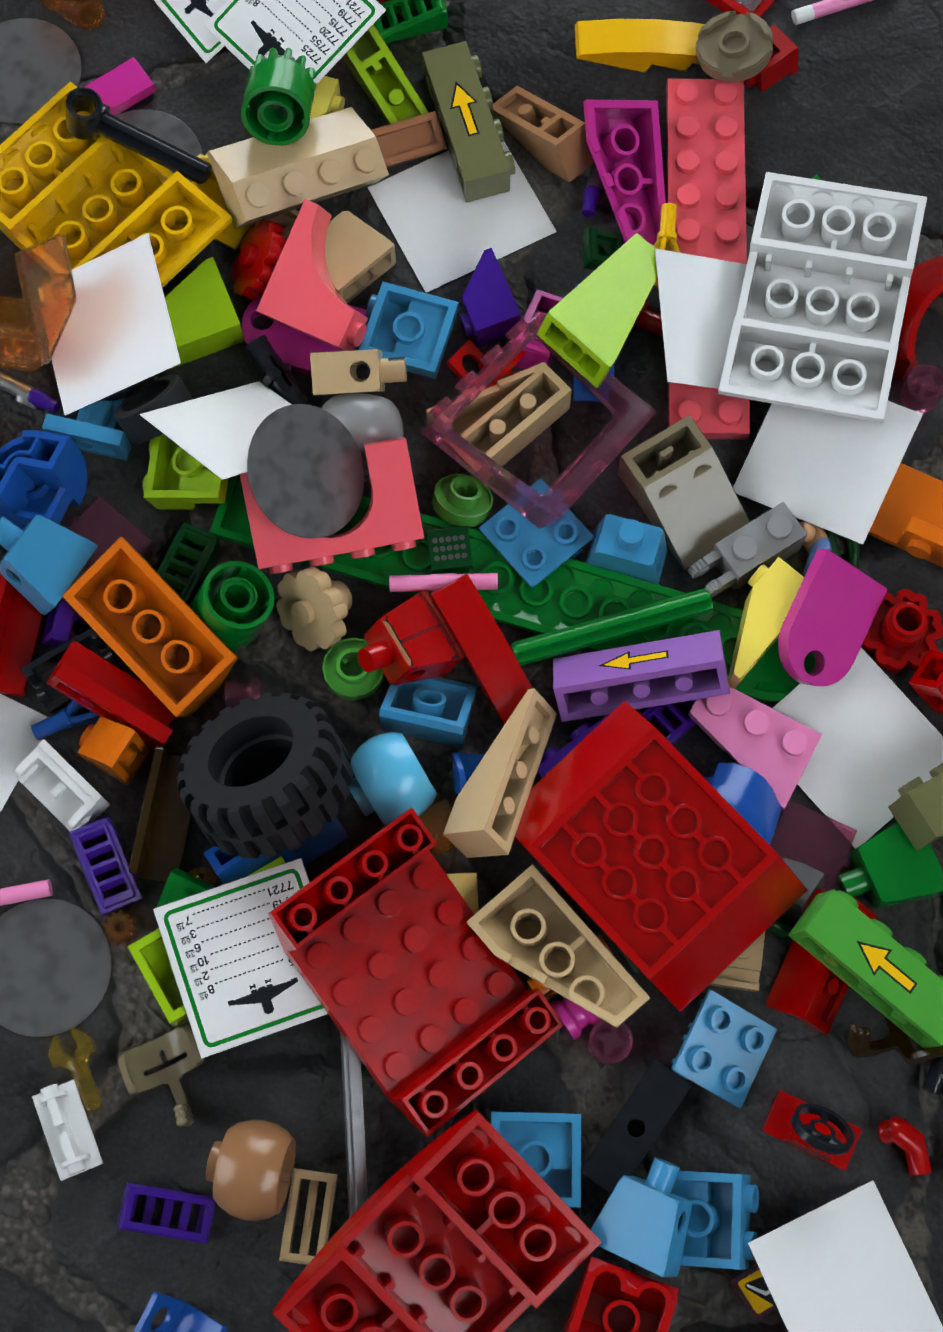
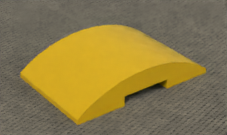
M70 81L0 145V230L52 279L149 233L163 288L233 222V218L178 171L172 173L168 168L101 135L97 139L92 138L88 140L72 136L66 127V98L72 90L78 87ZM81 111V112H78V113H77L78 115H81V116H89V115H91L90 113L85 112V111Z

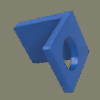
M154 1292L134 1332H226L228 1328L187 1301ZM166 1307L167 1314L163 1323L158 1328L151 1330V1322L158 1310Z

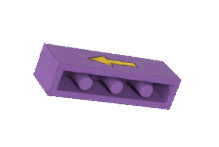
M720 630L554 658L553 690L561 721L565 722L611 714L623 701L636 710L730 694Z

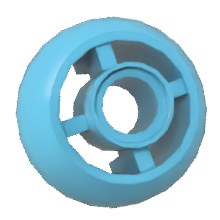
M390 732L374 736L363 743L351 758L350 766L356 778L351 781V785L348 787L365 816L376 812L382 823L388 825L409 808H413L418 817H420L434 802L437 792L402 733Z

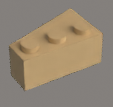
M542 362L498 380L497 384L477 393H474V391L462 395V399L440 408L437 405L427 409V429L473 477L485 482L570 409L572 389L545 362Z

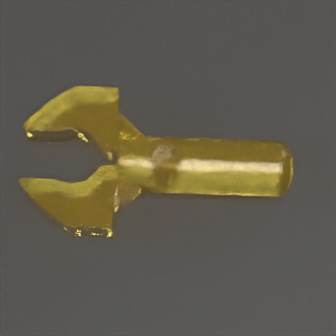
M70 1028L72 1036L77 1042L75 1059L64 1052L61 1038L56 1035L52 1039L48 1056L53 1068L58 1069L63 1066L71 1071L86 1110L94 1111L100 1108L103 1102L87 1061L90 1053L96 1051L97 1048L92 1037L82 1031Z

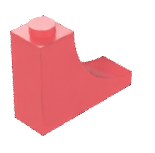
M304 199L256 311L273 321L339 350L354 351L355 347H358L365 338L368 318L351 308L341 298L330 279L325 259V241L332 215L320 205Z

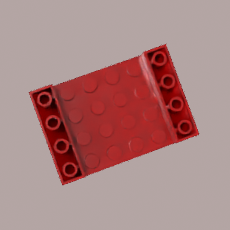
M625 701L531 788L515 834L520 843L680 1012L808 891L780 855L655 726Z
M409 808L268 914L285 954L385 1096L426 1137H429L564 1024L539 989H526L512 967L497 958L466 923L475 914L430 852V849L437 845V842L414 809Z

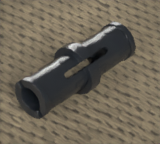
M262 335L250 342L244 350L264 376L262 380L264 385L268 388L271 387L276 394L292 405H308L311 400L307 398L292 376L291 372L293 369L289 363H283L267 340L266 335Z

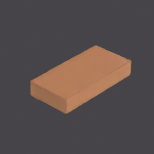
M436 111L371 130L377 138L387 168L447 150Z

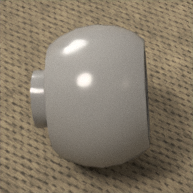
M364 393L339 394L331 397L321 408L341 421L353 436L362 457L364 475L369 474L363 444L404 437L403 421L399 410L392 401L384 397Z

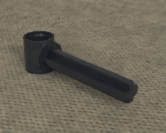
M79 87L67 95L66 127L75 138L82 140L97 139L101 135L174 172L178 171L184 177L198 184H204L208 180L212 169L210 163L110 114V107L102 103L101 97L94 90ZM81 111H85V112L90 113L91 115H89V116H81V115H78L77 113H78V112H81Z

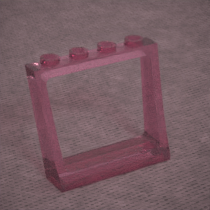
M543 312L533 317L528 323L523 318L518 321L505 334L510 341L503 348L499 344L495 345L481 358L480 361L485 367L478 374L474 370L468 372L455 385L459 393L452 400L445 396L429 411V414L434 419L421 431L424 436L539 529L558 521L656 413L649 404L634 394L609 372L603 383L596 388L536 334L546 317ZM533 338L539 340L612 413L611 421L542 495L455 432L452 427L454 419Z

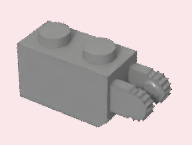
M782 502L717 542L713 551L691 565L688 572L692 578L704 575L713 567H718L723 575L709 582L704 588L713 598L729 587L735 590L747 584L762 564L769 568L778 557L784 561L798 552L807 533L786 504Z

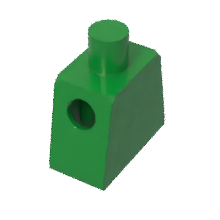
M898 823L851 852L850 856L856 869L836 876L840 891L852 897L867 893L874 909L934 898L943 894V870L931 844L916 851Z

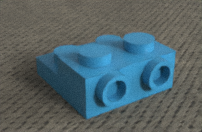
M382 281L378 295L372 294L368 303L366 316L370 319L365 338L354 350L378 349L382 351L383 358L405 357L407 372L436 379L459 310V302Z
M491 1112V1125L569 1207H581V1114Z
M679 1171L671 1192L692 1202L681 1265L735 1270L749 1269V1260H755L748 1243L758 1238L756 1232H750V1213H756L759 1206L758 1186L751 1184V1175Z

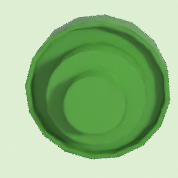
M450 474L441 478L435 486L432 498L434 511L440 518L460 527H474L483 523L488 518L493 503L490 489L479 479L465 474Z
M348 638L341 640L331 646L324 657L322 669L325 682L330 690L342 699L352 701L365 699L375 693L383 682L384 673L381 668L368 673L363 670L359 663V650L368 646L364 639Z

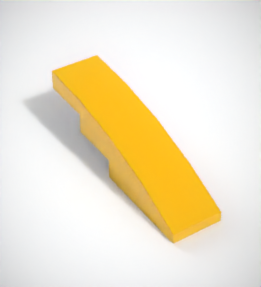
M660 19L578 21L575 24L576 59L644 73L651 65L686 71L692 63L699 64L696 55V42L698 34L705 24Z

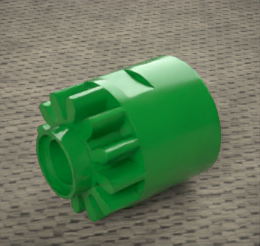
M272 47L269 50L268 59L258 54L255 65L250 67L241 107L242 122L253 137L269 145L283 146L292 144L302 138L309 127L316 83L314 82L315 69H305L306 57L304 55L299 56L297 60L293 59L291 48H286L284 55L278 56V51Z
M229 561L219 564L209 572L194 597L190 608L235 653L239 646L249 645L270 615L274 606V591L269 579L257 567L246 562Z

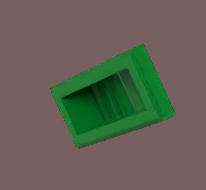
M388 0L381 3L386 11L374 23V26L387 44L448 28V13L444 0ZM432 6L433 9L429 11L426 10V7ZM417 10L418 16L412 17L411 11ZM402 14L404 22L398 24L396 15ZM387 18L390 28L384 30L381 19Z

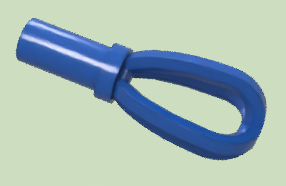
M72 700L66 708L59 710V713L31 725V729L35 738L41 740L65 728L70 729L74 726L95 724L100 717L93 712L73 716L84 707Z

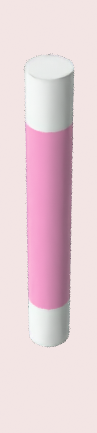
M822 0L792 10L791 17L793 23L798 25L874 0Z

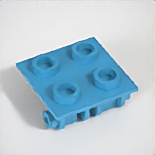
M541 478L479 527L482 534L531 588H534L569 558L577 560L584 553L582 548L594 539L593 534Z
M708 989L705 998L699 1002L701 1006L693 1023L688 1025V1028H690L688 1034H684L682 1038L684 1042L676 1059L673 1058L671 1061L673 1064L671 1070L682 1079L694 1082L741 1109L777 1029Z

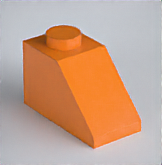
M100 716L95 725H89L83 732L79 740V746L81 747L78 750V754L89 764L128 786L151 750L135 730Z

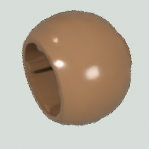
M251 1119L231 1126L227 1130L222 1142H214L207 1161L206 1181L213 1182V1199L217 1205L231 1216L246 1221L265 1220L279 1214L288 1195L295 1164L296 1141L292 1135L280 1125L268 1120Z

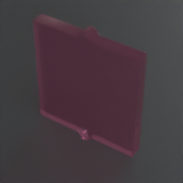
M101 497L80 517H73V524L68 528L98 545L82 568L84 572L120 537H124L140 555L152 543L148 537Z
M789 800L781 814L769 845L781 858L804 863L824 873V886L822 890L829 891L833 889L836 876L839 875L841 868L848 865L846 856L858 830Z

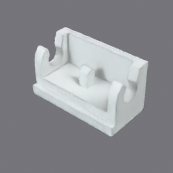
M44 739L15 770L19 775L17 779L70 832L92 823L110 806Z

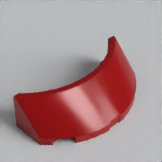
M943 256L932 258L913 268L893 376L900 382L911 374L918 365L915 356V343L918 339L916 336L921 319L930 304L943 293Z

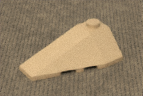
M533 864L466 922L497 958L615 1028H618L650 999L648 994Z

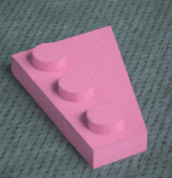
M730 686V694L696 699L688 716L739 765L751 768L763 776L772 787L781 805V811L784 810L822 734Z

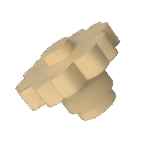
M313 566L304 570L297 569L284 575L283 580L277 586L282 599L277 602L276 607L283 627L292 630L294 641L309 651L320 647L327 649L338 643L341 637L346 634V626L342 619L348 615V611L352 607L353 600L349 588L341 581L331 580L326 572L320 571Z

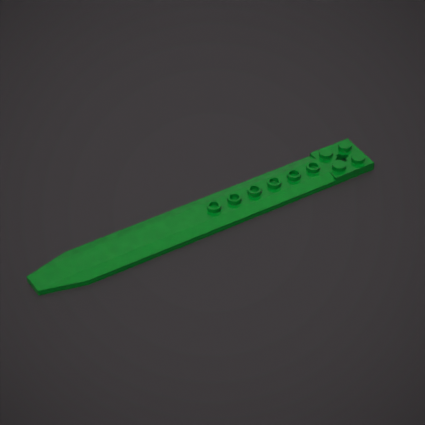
M239 474L230 477L228 480L225 504H219L210 533L217 536L220 540L255 550ZM362 496L360 505L352 519L334 534L345 532L357 525L365 516L371 498ZM420 513L424 538L415 540L416 547L399 551H392L391 545L375 547V555L351 559L350 552L333 555L335 561L333 563L314 567L390 589L389 575L431 574L426 531L460 526L452 525L445 520ZM468 528L473 569L447 572L456 574L498 573V590H478L496 622L538 635L686 594L571 558L534 588H531L482 532ZM309 560L301 561V563L310 565ZM415 591V592H400V593H403V594H406V595H410V596H415L416 594H418V593L421 592V591ZM712 601L713 610L710 613L584 649L595 652L720 630L727 675H729L743 610ZM778 639L737 685L736 690L762 703H779L800 684L785 671L778 652ZM809 652L804 660V668L807 673H810L815 666V657L812 652Z

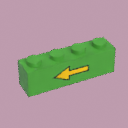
M835 889L817 894L788 935L922 1048L943 1046V976H937L925 965L927 963L925 958L917 951L903 947L891 937L893 935L892 931L885 924L876 919H870L858 909L859 904L849 894L840 890L836 891Z

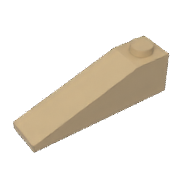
M535 688L527 690L455 800L443 835L467 858L509 855L557 713Z

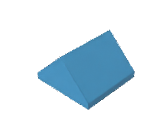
M441 677L397 686L390 684L379 713L382 730L463 748L478 686Z

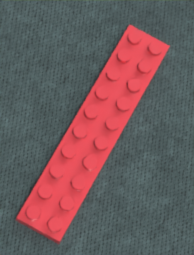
M668 78L666 85L667 203L677 205L675 232L677 233L676 242L680 252L747 264L744 81L724 82L717 79ZM668 382V427L690 415L706 439L748 440L750 435L749 399L718 394L719 389Z

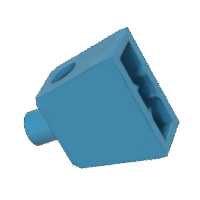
M606 514L593 530L594 539L589 543L584 563L659 584L668 552L664 530L637 520Z
M36 515L24 530L4 516L0 519V545L8 550L0 561V574L45 616L58 604L62 595L70 587L98 545L41 515Z
M655 1157L646 1180L636 1176L623 1175L591 1228V1231L602 1241L599 1247L661 1277H677L692 1209L691 1201L671 1192L680 1167Z

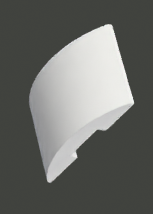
M766 172L718 394L883 423L927 197Z

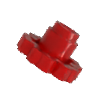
M262 218L257 227H250L247 235L241 241L240 253L233 263L231 281L235 282L234 293L253 301L258 298L260 293L264 294L286 243V238L282 236L283 226Z
M908 589L900 590L895 597L886 592L861 646L866 653H873V661L881 669L897 674L907 666L909 669L916 671L930 650L938 651L936 643L943 636L942 618L937 610L927 609L928 603L924 595L914 593Z

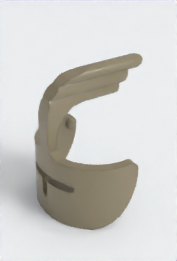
M183 1024L161 1037L132 1048L120 1055L118 1060L119 1068L130 1095L139 1094L160 1085H169L176 1102L173 1111L175 1112L177 1126L188 1127L195 1122L190 1103L180 1079L184 1074L204 1063L205 1060L204 1058L201 1059L190 1025ZM161 1051H164L168 1061L187 1053V1057L148 1076L144 1075L146 1071L164 1064L160 1055Z

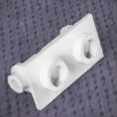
M74 1079L59 1086L58 1084L47 1086L40 1090L41 1093L32 1096L60 1181L103 1164Z

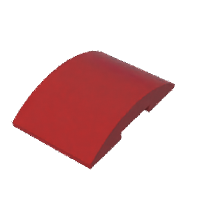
M475 1110L442 1133L388 1179L316 1254L284 1294L272 1313L290 1332H504L531 1304L537 1309L602 1241L479 1111Z

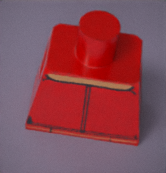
M427 590L419 592L382 616L365 634V641L368 646L361 648L358 652V660L364 671L370 673L381 668L389 683L394 686L444 676L466 657Z

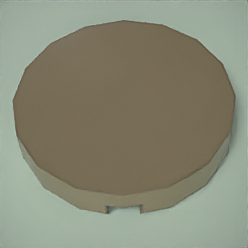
M727 11L712 17L702 26L696 42L697 61L702 70L713 79L724 82L744 81L756 76L768 65L773 54L771 29L765 20L750 12H746V15H736V11Z

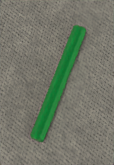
M700 589L519 640L511 644V649L520 666L710 613L713 610L712 598L706 589Z

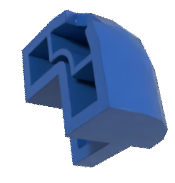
M22 430L21 437L11 440L0 448V519L4 516L24 530L36 515H41L60 524L69 505L81 506L86 493L87 467L80 449L70 436L39 430Z
M718 763L714 777L705 779L770 844L782 809L772 787L763 776L751 768L736 763Z

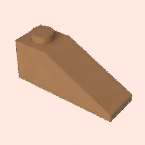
M516 86L493 103V109L490 110L491 114L496 119L499 118L501 124L547 170L560 178L571 182L595 163L586 141L585 122L519 86Z

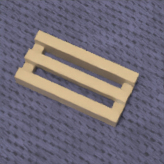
M293 1168L279 1261L308 1265L315 1257L309 1255L320 1181L327 1182L317 1253L329 1241L339 1174ZM302 1179L310 1180L300 1250L299 1254L291 1253Z

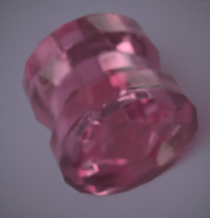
M929 364L914 367L901 387L900 398L904 407L922 414L932 411L943 396V372L936 366Z
M251 677L248 682L238 683L235 679L225 681L226 707L233 708L240 704V700L248 697L258 699L263 694L260 677Z
M601 1020L594 1025L588 1035L587 1045L589 1053L601 1064L613 1065L621 1062L629 1055L633 1046L631 1030L624 1022L618 1028H615Z

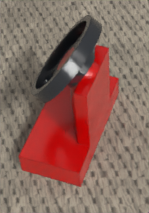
M778 1090L761 1132L833 1167L846 1171L862 1129L845 1121L828 1108L807 1103L782 1090Z

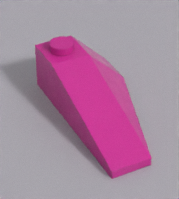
M586 99L583 102L586 141L623 239L626 243L632 236L638 233L643 239L654 246L657 241V233L660 231L661 205L666 203L658 101Z

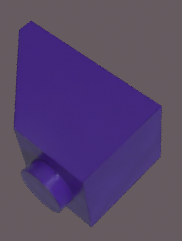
M492 248L484 250L462 296V313L458 314L465 337L471 335L477 348L515 335L521 325V313Z

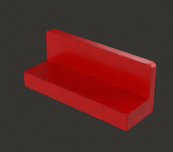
M1 574L0 694L23 697L26 695L29 681L21 668L34 661L44 615Z
M73 641L68 646L46 682L49 686L99 717L101 716L132 728L144 743L153 750H155L156 746L161 747L165 745L173 731L169 726L175 717L174 714L145 684L76 641Z
M817 889L808 905H810L817 894L826 891ZM855 899L859 904L858 909L870 919H878L876 914ZM793 940L766 1000V1006L772 1010L796 1017L813 1030L828 1035L848 985Z

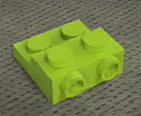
M165 434L150 440L148 473L144 476L142 484L144 499L156 509L194 510L195 504H225L229 478L223 480Z

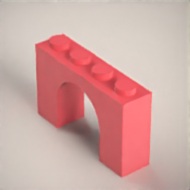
M400 437L363 444L371 485L369 508L362 520L353 528L326 537L302 538L280 529L268 519L257 504L250 487L248 472L240 474L258 569L268 568L269 574H277L293 570L292 563L309 560L310 566H320L335 562L333 555L350 552L351 559L375 555V547L391 545L392 551L416 547L415 540L423 539L424 533L406 438Z

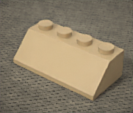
M352 107L310 119L309 127L304 136L289 145H269L252 137L207 152L228 212L233 218L232 223L235 229L259 222L262 218L268 219L301 208L304 199L317 203L375 184L389 175L376 136Z

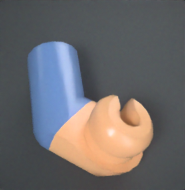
M801 521L799 523L807 533L803 546L809 553L802 574L805 576L817 549H828L832 552L830 539L823 528Z

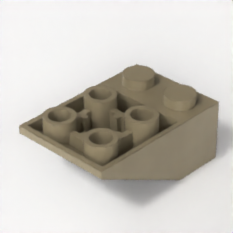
M690 415L621 455L617 474L652 525L664 530L666 545L684 571L711 553L717 542L750 523L713 447Z

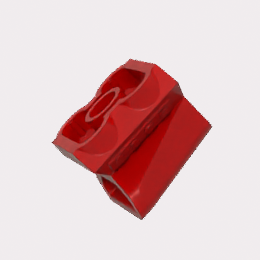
M589 1256L584 1265L563 1332H668L677 1304L679 1289L607 1263L599 1258Z

